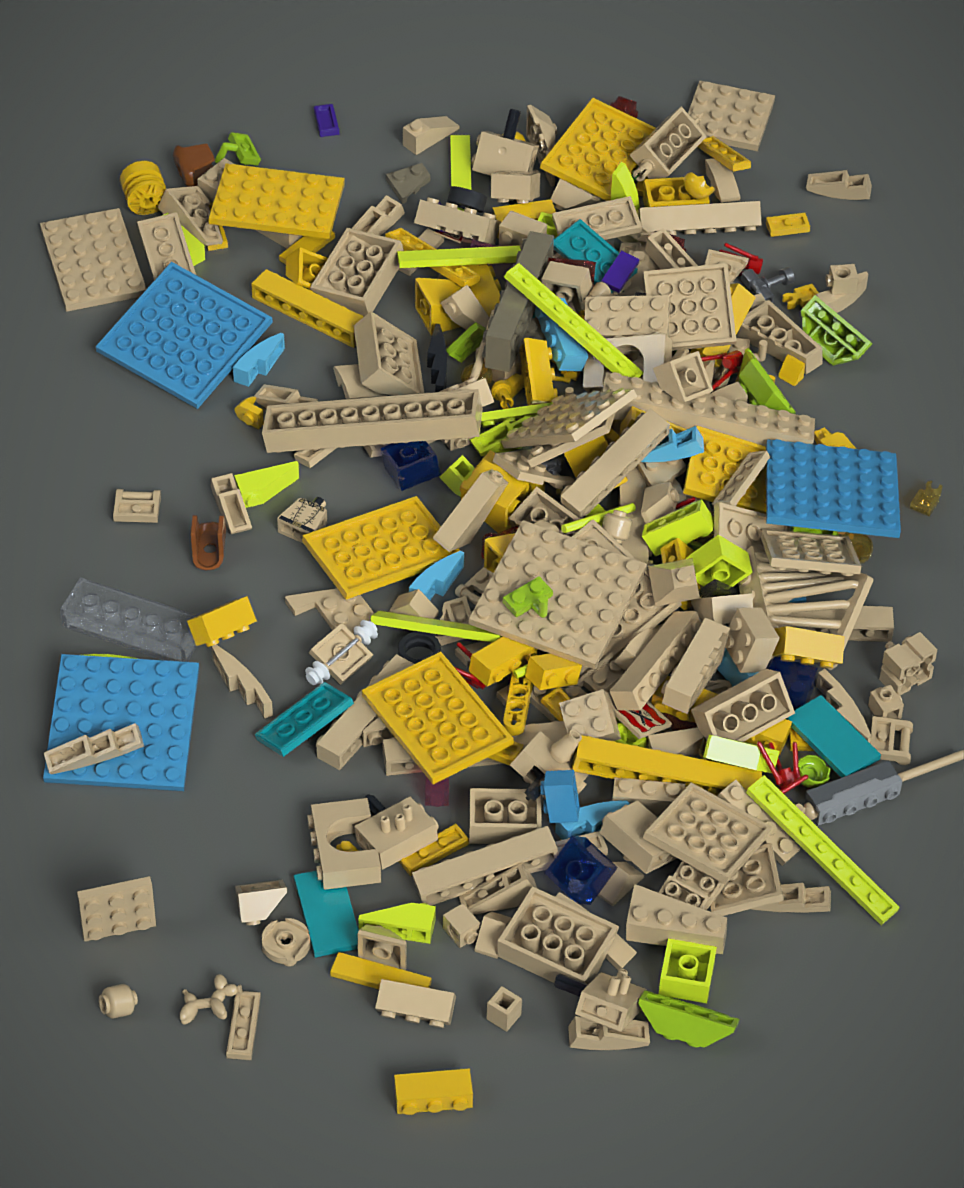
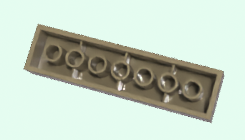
M530 231L527 239H523L522 251H518L516 264H513L512 268L520 263L542 283L541 278L549 262L553 261L554 235ZM506 280L505 290L501 291L500 303L495 305L494 317H490L489 329L484 331L483 342L486 343V346H484L482 358L485 359V368L510 372L536 309V305L508 280Z

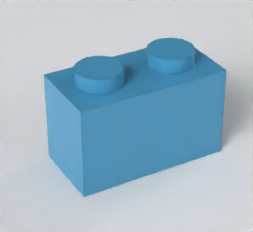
M574 770L546 771L545 780L541 781L540 788L541 795L546 797L543 805L544 813L549 815V822H578L580 804Z

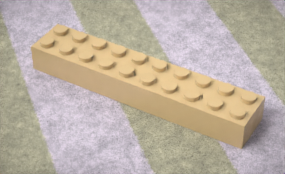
M606 372L601 392L609 389L616 391L624 388V390L634 389L637 394L635 399L615 412V420L623 421L633 406L645 412L651 408L664 420L685 429L700 426L765 447L767 439L803 442L806 444H813L815 418L807 415L792 414L786 410H774L763 405L756 406L745 401H734L723 396L716 397L707 394L681 403L662 390L658 382H649L638 377L622 376L615 372Z
M479 389L269 405L266 410L262 435L267 453L473 438L480 436L483 408Z

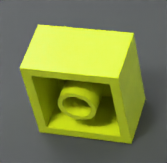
M720 535L715 536L686 557V559L693 558L697 583L719 596L753 573L748 552Z
M668 938L660 978L659 994L707 1004L717 947Z

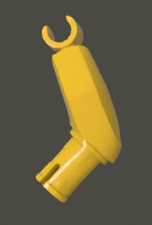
M516 373L506 380H498L492 386V397L499 401L503 409H509L507 403H509L510 407L513 406L514 401L512 398L524 387L523 373L521 375Z

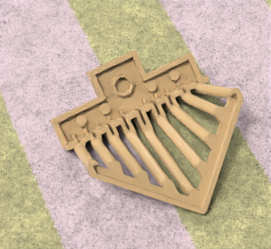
M754 546L748 548L746 551L749 554L753 573L738 583L739 595L752 594L753 608H762L773 628L795 626L838 630L836 635L845 636V649L872 586L873 578L863 573L844 576L838 572L822 574L816 570L799 572L794 568L777 570L770 566L765 552ZM855 589L853 596L848 600L786 604L794 598ZM846 609L843 619L839 621L786 617L793 612ZM838 664L833 665V668H826V669L832 670V669H834L835 667H837Z

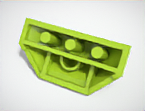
M816 295L801 310L803 331L822 347V357L832 366L858 360L872 345V342Z
M749 347L745 349L739 373V383L748 395L749 404L763 405L770 409L786 410L789 413L795 414L796 411L783 396Z
M644 990L638 1002L656 1033L663 1035L664 1038L669 1040L677 1039L684 1041L692 1047L705 1048L734 1033L740 1020L711 1009L668 996L654 994Z

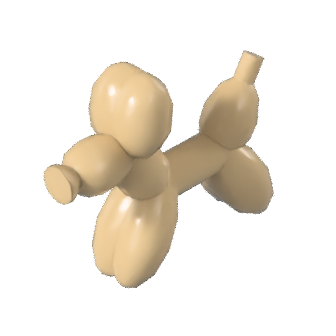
M218 974L214 979L216 991L212 994L211 998L197 999L194 994L188 993L184 989L182 993L185 995L184 1001L186 1004L182 1007L179 1014L181 1023L183 1025L190 1023L197 1015L198 1009L211 1008L219 1019H226L227 1011L222 1002L225 996H234L237 993H242L241 984L238 986L228 984L226 978L222 974Z

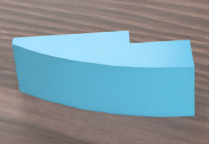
M279 333L269 337L246 352L233 366L234 382L249 387L258 373L266 376L285 349L284 334Z
M696 426L678 434L673 429H669V434L641 462L673 461L703 453V436Z
M459 551L451 554L427 568L410 585L409 592L419 589L429 600L432 599L435 593L444 596L464 568V552Z
M609 801L581 807L578 822L556 823L555 833L564 840L600 831L603 825L602 820L609 812L613 813L630 803L628 801Z

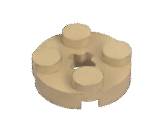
M285 918V921H273L266 926L262 933V951L270 960L276 963L294 966L297 961L303 959L309 952L310 936L308 929L302 922L296 919ZM281 939H291L289 944H282Z

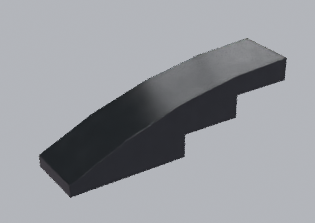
M440 324L435 325L427 352V367L431 368V384H435V392L446 389L447 350Z

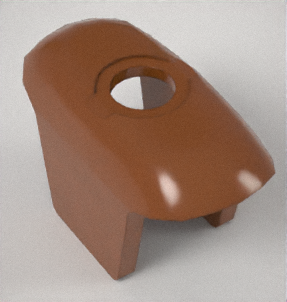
M208 144L190 147L176 145L173 152L174 163L186 187L198 186L197 179L213 167L212 162L215 161Z
M197 515L192 517L193 563L199 569L214 570L219 568L223 562L226 538L224 516H219V523L206 522L201 524L198 522ZM207 545H214L217 548L212 553L204 551Z

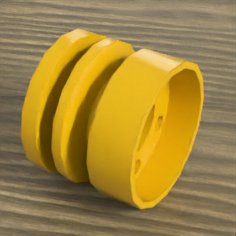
M137 161L128 165L120 175V185L130 210L139 215H149L160 211L158 206L166 190V185L159 167L150 161Z

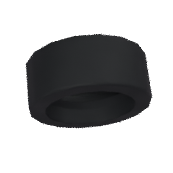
M451 186L447 202L458 205L462 209L466 207L477 210L478 213H483L487 196L470 189Z
M420 631L408 633L401 639L398 645V655L414 664L424 659L409 657L406 652L411 648H428L433 652L431 656L441 652L439 640L430 633Z

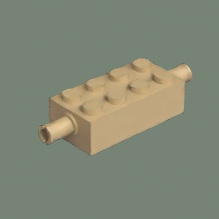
M681 106L670 114L630 154L631 158L639 166L633 172L634 178L639 174L636 178L637 181H643L646 176L649 179L668 177L707 137L697 125L700 123V116L696 120L694 119L698 115L697 113L688 115Z

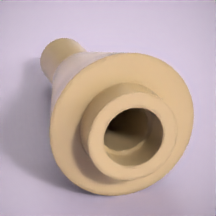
M597 282L587 297L611 296V290L607 284ZM585 300L580 303L582 309H585Z

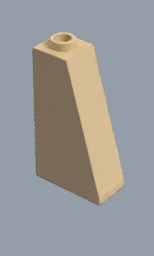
M493 469L481 473L434 535L433 539L448 552L470 544L509 482L503 478L500 472Z

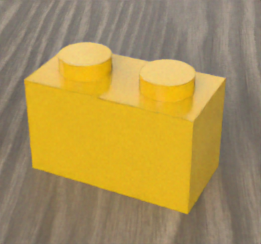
M553 654L530 656L525 677L539 690L577 685L582 665Z

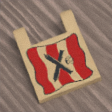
M607 692L611 698L615 717L638 739L671 727L672 723L649 701L641 710H617L611 694Z

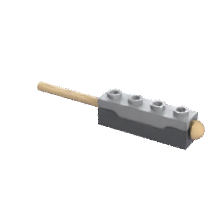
M964 750L901 773H897L888 760L806 791L805 803L803 805L806 808L805 815L810 820H814L819 826L824 823H831L842 816L852 815L866 807H873L887 799L892 800L900 795L902 782L963 760Z

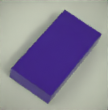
M333 104L313 106L320 137L339 135V126Z
M621 250L601 282L607 284L611 290L620 293L638 266L640 259Z

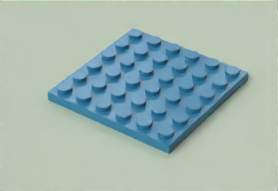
M171 262L96 345V352L198 409L233 369L238 360L248 352L273 323L271 316Z
M767 439L766 450L770 455V459L766 463V524L893 538L900 537L901 525L896 453Z
M61 654L47 751L84 735L90 738L111 729L115 732L134 723L139 726L144 747L97 764L56 774L49 773L45 762L44 782L184 791L200 668L199 663Z

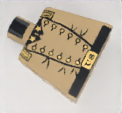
M316 497L310 502L299 498L277 518L278 533L303 543V535L325 528L327 525V510L324 508L326 506L325 500L321 497Z

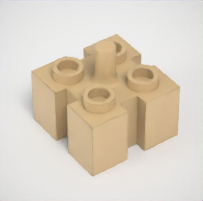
M921 632L906 637L902 645L899 643L895 645L892 641L885 645L886 650L884 651L883 665L879 678L885 686L891 685L895 692L902 695L910 691L911 686L915 684L919 686L932 678L934 666L931 663L936 659L937 649Z

